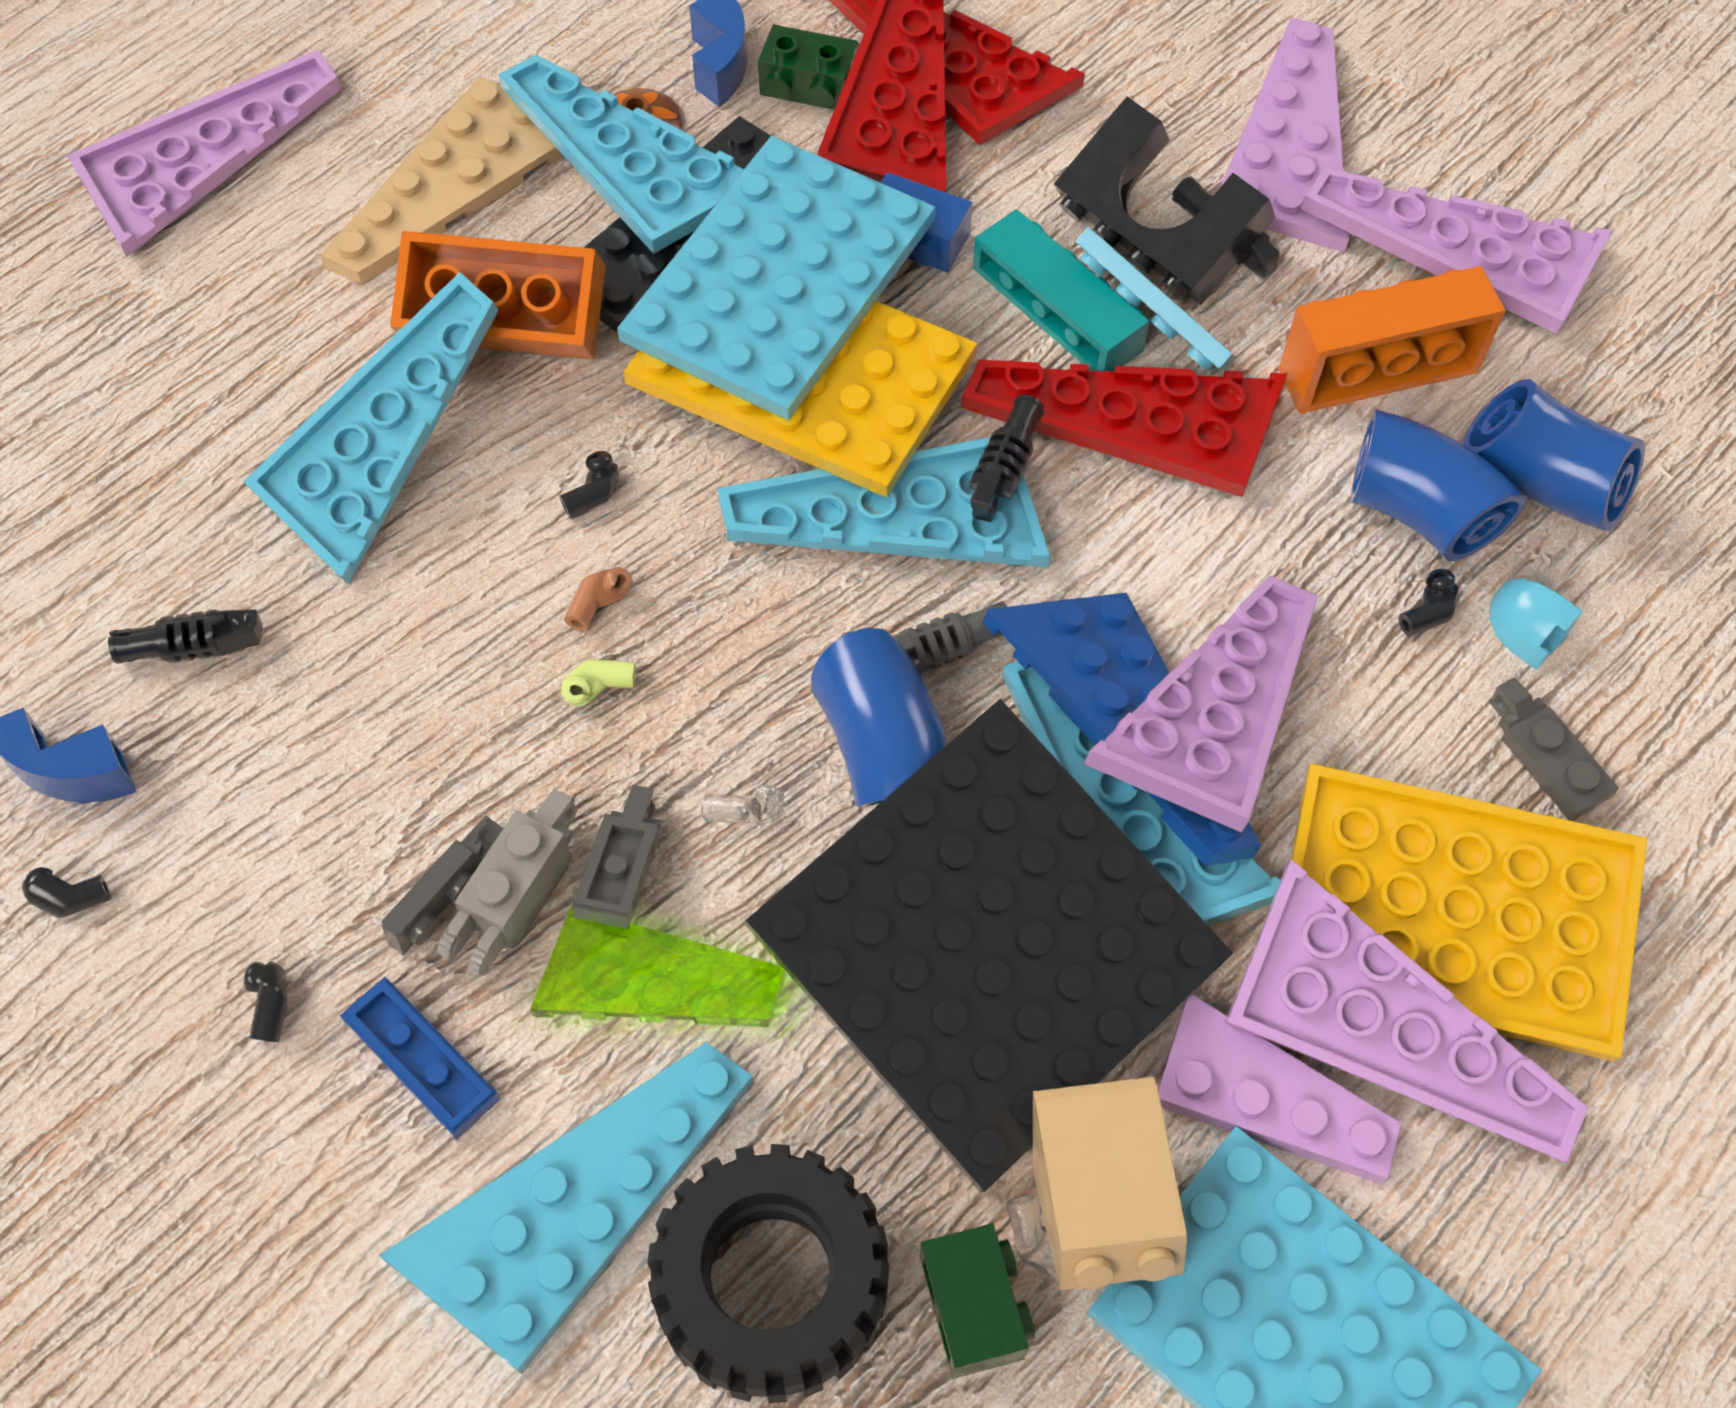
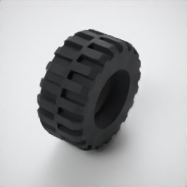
M771 1144L770 1154L754 1155L753 1145L735 1149L736 1160L722 1165L720 1159L715 1157L703 1164L701 1167L704 1176L695 1183L686 1178L674 1191L677 1202L673 1208L662 1209L655 1224L658 1232L657 1241L649 1245L647 1264L651 1271V1281L648 1282L651 1302L664 1335L683 1365L692 1368L697 1373L700 1381L714 1390L718 1386L729 1390L732 1398L750 1402L752 1396L767 1397L768 1403L787 1402V1395L804 1391L805 1396L808 1397L822 1391L824 1382L834 1376L840 1380L854 1367V1359L861 1351L867 1352L876 1336V1327L880 1318H883L887 1302L889 1279L888 1242L884 1226L879 1225L876 1219V1207L867 1192L858 1193L854 1188V1177L841 1166L833 1172L825 1167V1156L808 1149L803 1158L792 1156L790 1145ZM770 1219L790 1221L812 1232L819 1239L826 1252L829 1263V1280L821 1302L805 1318L783 1328L755 1329L735 1322L723 1311L713 1293L711 1270L716 1253L733 1233L748 1224Z

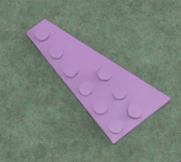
M1291 17L1221 186L1232 173L1236 174L1270 199L1275 218L1267 226V230L1345 253L1349 241L1348 232L1300 209L1307 192L1324 167L1344 171L1333 29Z
M1269 576L1237 607L1235 613L1223 625L1219 624L1197 650L1194 649L1149 693L1146 700L1133 713L1129 712L1104 741L1100 740L1090 750L1084 765L1242 833L1253 811L1318 596Z
M1290 859L1285 867L1225 1022L1556 1160L1568 1163L1588 1106L1532 1059L1526 1058L1501 1037L1496 1029L1481 1017H1477L1453 997L1454 994L1382 934L1374 931L1351 912L1346 904L1334 894L1326 891L1308 876L1304 869Z

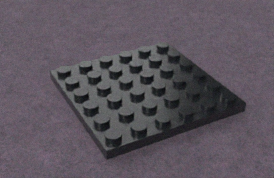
M1001 698L744 922V925L980 1193L985 1192L1033 1146V1091L1099 1083L1233 954Z

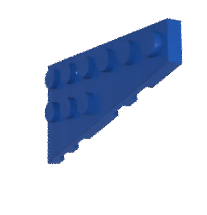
M1127 592L992 608L987 610L982 622L994 636L1001 633L1015 648L1013 657L1024 669L1033 667L1050 686L1048 695L1094 745L1100 740L1104 741L1115 730L1117 724L1129 712L1133 713L1146 700L1149 693L1169 674ZM1131 785L1135 790L1140 789L1138 787ZM1147 792L1163 809L1160 818L1205 867L1253 858L1262 846L1249 822L1241 833Z

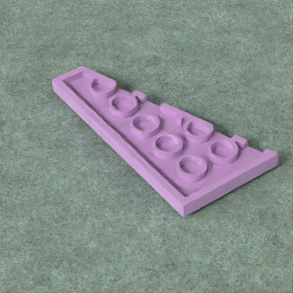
M318 49L67 156L125 256L128 257L341 91V86L337 75Z
M1327 167L1322 169L1307 192L1301 205V210L1436 276L1450 270H1464L1482 266L1506 310L1555 334L1558 333L1612 233V230L1598 227L1595 228L1593 233L1570 229L1571 221L1553 218L1551 224L1528 219L1527 215L1521 210L1453 195L1449 202L1426 197V189L1409 186L1407 192L1385 188L1377 178Z

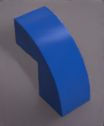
M697 0L689 5L692 40L703 47L692 55L695 89L720 107L736 92L746 72L747 49L744 15L737 0Z
M24 708L0 717V757L20 780L34 790L52 798L71 802L108 801L137 792L121 748L103 724L48 747L43 732Z

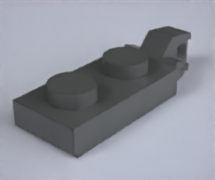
M1515 678L1496 688L1492 698L1489 699V703L1501 716L1498 722L1504 732L1501 740L1568 820H1575L1616 794L1619 787L1550 706H1547L1539 697L1533 700L1532 695Z
M632 785L623 813L611 811L610 815H604L573 901L574 918L629 929L659 840L660 820L652 819L655 809L652 798L653 788Z
M485 815L461 842L457 839L381 921L388 945L401 955H404L413 944L420 946L429 939L439 924L438 916L451 901L455 902L504 829Z

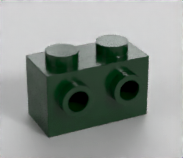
M773 24L758 59L760 95L834 110L856 56L858 41Z
M991 1223L922 1241L919 1257L952 1379L1025 1360L1029 1350L1027 1341L1035 1339V1329L1027 1302L1025 1300L1016 1302L1009 1278L1017 1276V1267L1009 1240L998 1241L994 1224Z

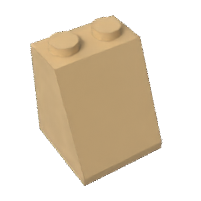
M1155 1077L1033 1091V1175L1060 1290L1075 1288L1093 1290L1102 1288L1107 1284L1136 1280L1160 1281L1169 1276L1184 1274L1187 1232Z

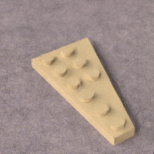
M479 76L320 254L324 268L363 285L398 263L402 231L443 234L447 231V223L461 214H464L467 218L525 182L524 174L543 162L550 166L561 159V152L505 93L501 85Z

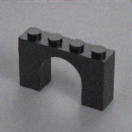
M1126 96L1055 181L1054 186L1063 199L1059 205L1076 221L1080 222L1085 217L1095 225L1093 231L1112 248L1119 243L1130 251L1127 257L1140 270L1149 274L1153 269L1165 279L1162 281V284L1177 298L1184 300L1188 295L1201 305L1275 218L1270 199L1232 173L1200 212L1186 223L1168 229H1153L1135 222L1128 212L1131 190L1138 178L1168 144L1170 139L1160 119Z

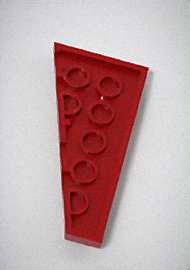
M877 0L817 156L880 183L888 172L946 192L944 0Z
M829 0L863 34L865 33L877 0ZM956 10L951 14L944 12L945 113L979 146L1083 87L1085 73L1073 67L1066 72L1050 64V56L1038 50L1030 54L1012 45V37Z
M978 360L962 395L961 408L1006 422L1014 405L1015 398L1019 395H1030L1040 400L1045 407L1044 415L1040 418L1035 432L1243 497L1284 386L1287 373H1270L1268 379L1243 378V371H1224L1223 377L1198 376L1192 369L1115 366L1114 372L1089 371V364H1070V369L1064 370L1042 369L1038 362Z

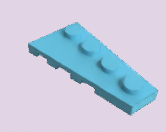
M1087 227L1075 241L1085 250L1080 259L1100 277L1107 270L1121 282L1115 290L1134 307H1138L1142 301L1156 313L1151 322L1171 340L1178 333L1192 345L1186 353L1207 372L1213 365L1224 372L1237 358L1091 228Z

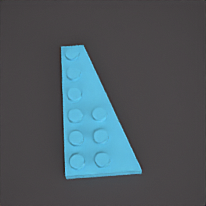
M990 437L916 451L887 498L822 469L717 488L728 541L1049 567L1050 554L1024 474L1018 483L1012 499L1004 498L992 522L975 519L972 516L973 509L970 499L974 490L969 489V482L976 466L979 464L981 456L984 454V449L989 443Z

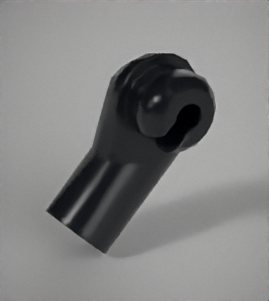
M596 451L590 454L585 462L589 472L584 485L559 495L568 518L600 506L611 498L619 477L618 465L613 463L610 453Z
M1447 569L1431 571L1426 577L1427 586L1424 588L1422 604L1399 614V625L1406 636H1414L1447 623L1453 618L1459 592L1458 586L1455 584V575Z
M38 867L26 875V879L22 884L23 895L31 905L58 918L73 915L111 900L108 885L101 874L71 885L53 875V870L46 867Z
M270 961L267 964L254 962L247 967L244 975V987L246 990L258 992L249 1038L279 1042L287 1006L286 973L284 968L276 962Z

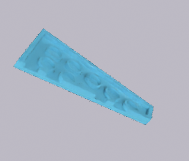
M537 54L498 74L501 88L653 254L695 231L744 170L734 164L732 156L722 151L714 154L695 144V137L638 107L632 111L618 104L617 96L606 90L597 93L582 85L579 76Z
M460 272L243 481L348 584L351 582L499 311L493 301Z
M1018 661L1003 666L1002 677L1025 726L1208 926L1272 903L1280 883V879L1276 875L1271 878L1252 858L1205 867L1160 818L1163 809L1146 791L1142 789L1135 790L1124 781L1084 765L1090 750L1095 745L1048 695L1050 686L1033 667L1024 669Z
M706 1042L379 1256L522 1374L754 1083L753 1076Z

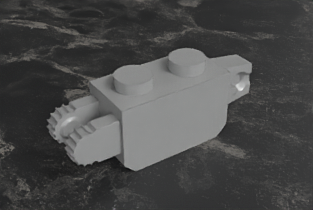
M554 788L536 813L530 810L526 814L517 810L514 812L455 900L454 904L458 912L447 927L442 938H440L437 949L439 955L449 960L454 959L463 946H465L474 930L482 933L483 936L479 940L477 947L474 948L467 966H469L468 970L481 976L488 971L505 945L512 949L520 944L568 869L571 859L568 845L573 837L572 831L568 827L577 813V806L574 804L575 800L573 797Z

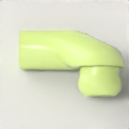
M585 660L563 680L561 685L562 696L570 705L583 706L591 702L607 687L634 688L637 674L636 662Z

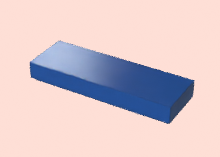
M385 976L340 1015L344 1023L455 1140L501 1100L496 1090Z

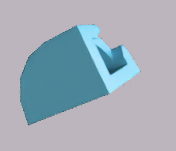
M1522 578L1505 582L1498 589L1490 603V622L1497 638L1512 653L1535 670L1568 637L1583 613L1581 609L1552 589L1539 582Z

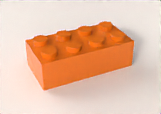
M402 231L390 327L395 332H398L460 272L492 300L499 310L479 346L480 349L595 360L606 265L597 251L592 248Z
M1482 266L1464 270H1450L1442 275L1415 281L1405 280L1397 285L1370 291L1360 290L1351 295L1330 300H1315L1296 308L1278 370L1280 373H1287L1284 383L1299 414L1479 372L1506 310Z

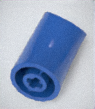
M1531 379L1519 380L1496 395L1478 413L1468 427L1462 441L1464 446L1483 457L1499 470L1523 495L1553 511L1604 531H1610L1623 516L1637 486L1645 454L1644 440L1623 434L1583 416L1548 394Z
M1377 409L1373 411L1359 453L1352 483L1350 503L1373 509L1405 524L1431 543L1448 561H1458L1473 555L1498 538L1516 521L1523 511L1527 499L1499 470L1483 457L1457 440L1429 426Z
M866 627L849 632L831 643L818 658L811 674V691L826 714L839 743L850 778L856 807L877 805L948 744L936 708L911 658L897 638L884 629Z

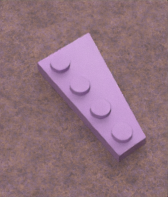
M1190 994L1186 998L1158 1088L1162 1108L1230 1132L1237 1126L1253 1140L1381 1185L1388 1180L1401 1122L1264 1038L1225 1022L1227 1018L1225 1014L1194 995Z

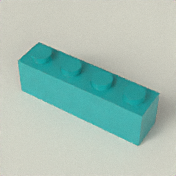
M1015 209L975 237L973 269L1079 362L1089 364L1090 371L1114 372L1115 366L1126 365L1144 351L1149 320L1144 316L1143 312L1138 307H1134L1111 289L1105 279L1092 273L1078 261L1072 251L1060 246L1045 233L1044 229L1037 222L1028 219L1018 209Z

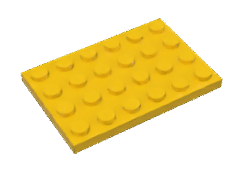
M876 301L789 421L642 351L637 352L623 372L625 384L887 498L974 360L977 353V342Z
M1310 763L1306 770L1290 859L1304 869L1307 875L1326 891L1334 894L1346 904L1351 912L1374 931L1382 934L1454 994L1453 997L1477 1017H1481L1496 1029L1499 1035L1613 1062L1621 1058L1648 838Z

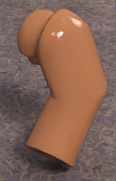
M614 567L586 576L581 581L564 618L565 623L579 631L588 630L598 608L618 602L628 595L633 584L630 573L621 567Z

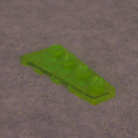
M570 906L530 1011L533 1017L554 1018V1014L581 1015L582 1019L606 1020V1016L639 1018L640 1022L663 1023L664 1019L693 1020L695 1024L769 1027L786 977V971L777 964L632 923L629 929L574 918L573 909Z

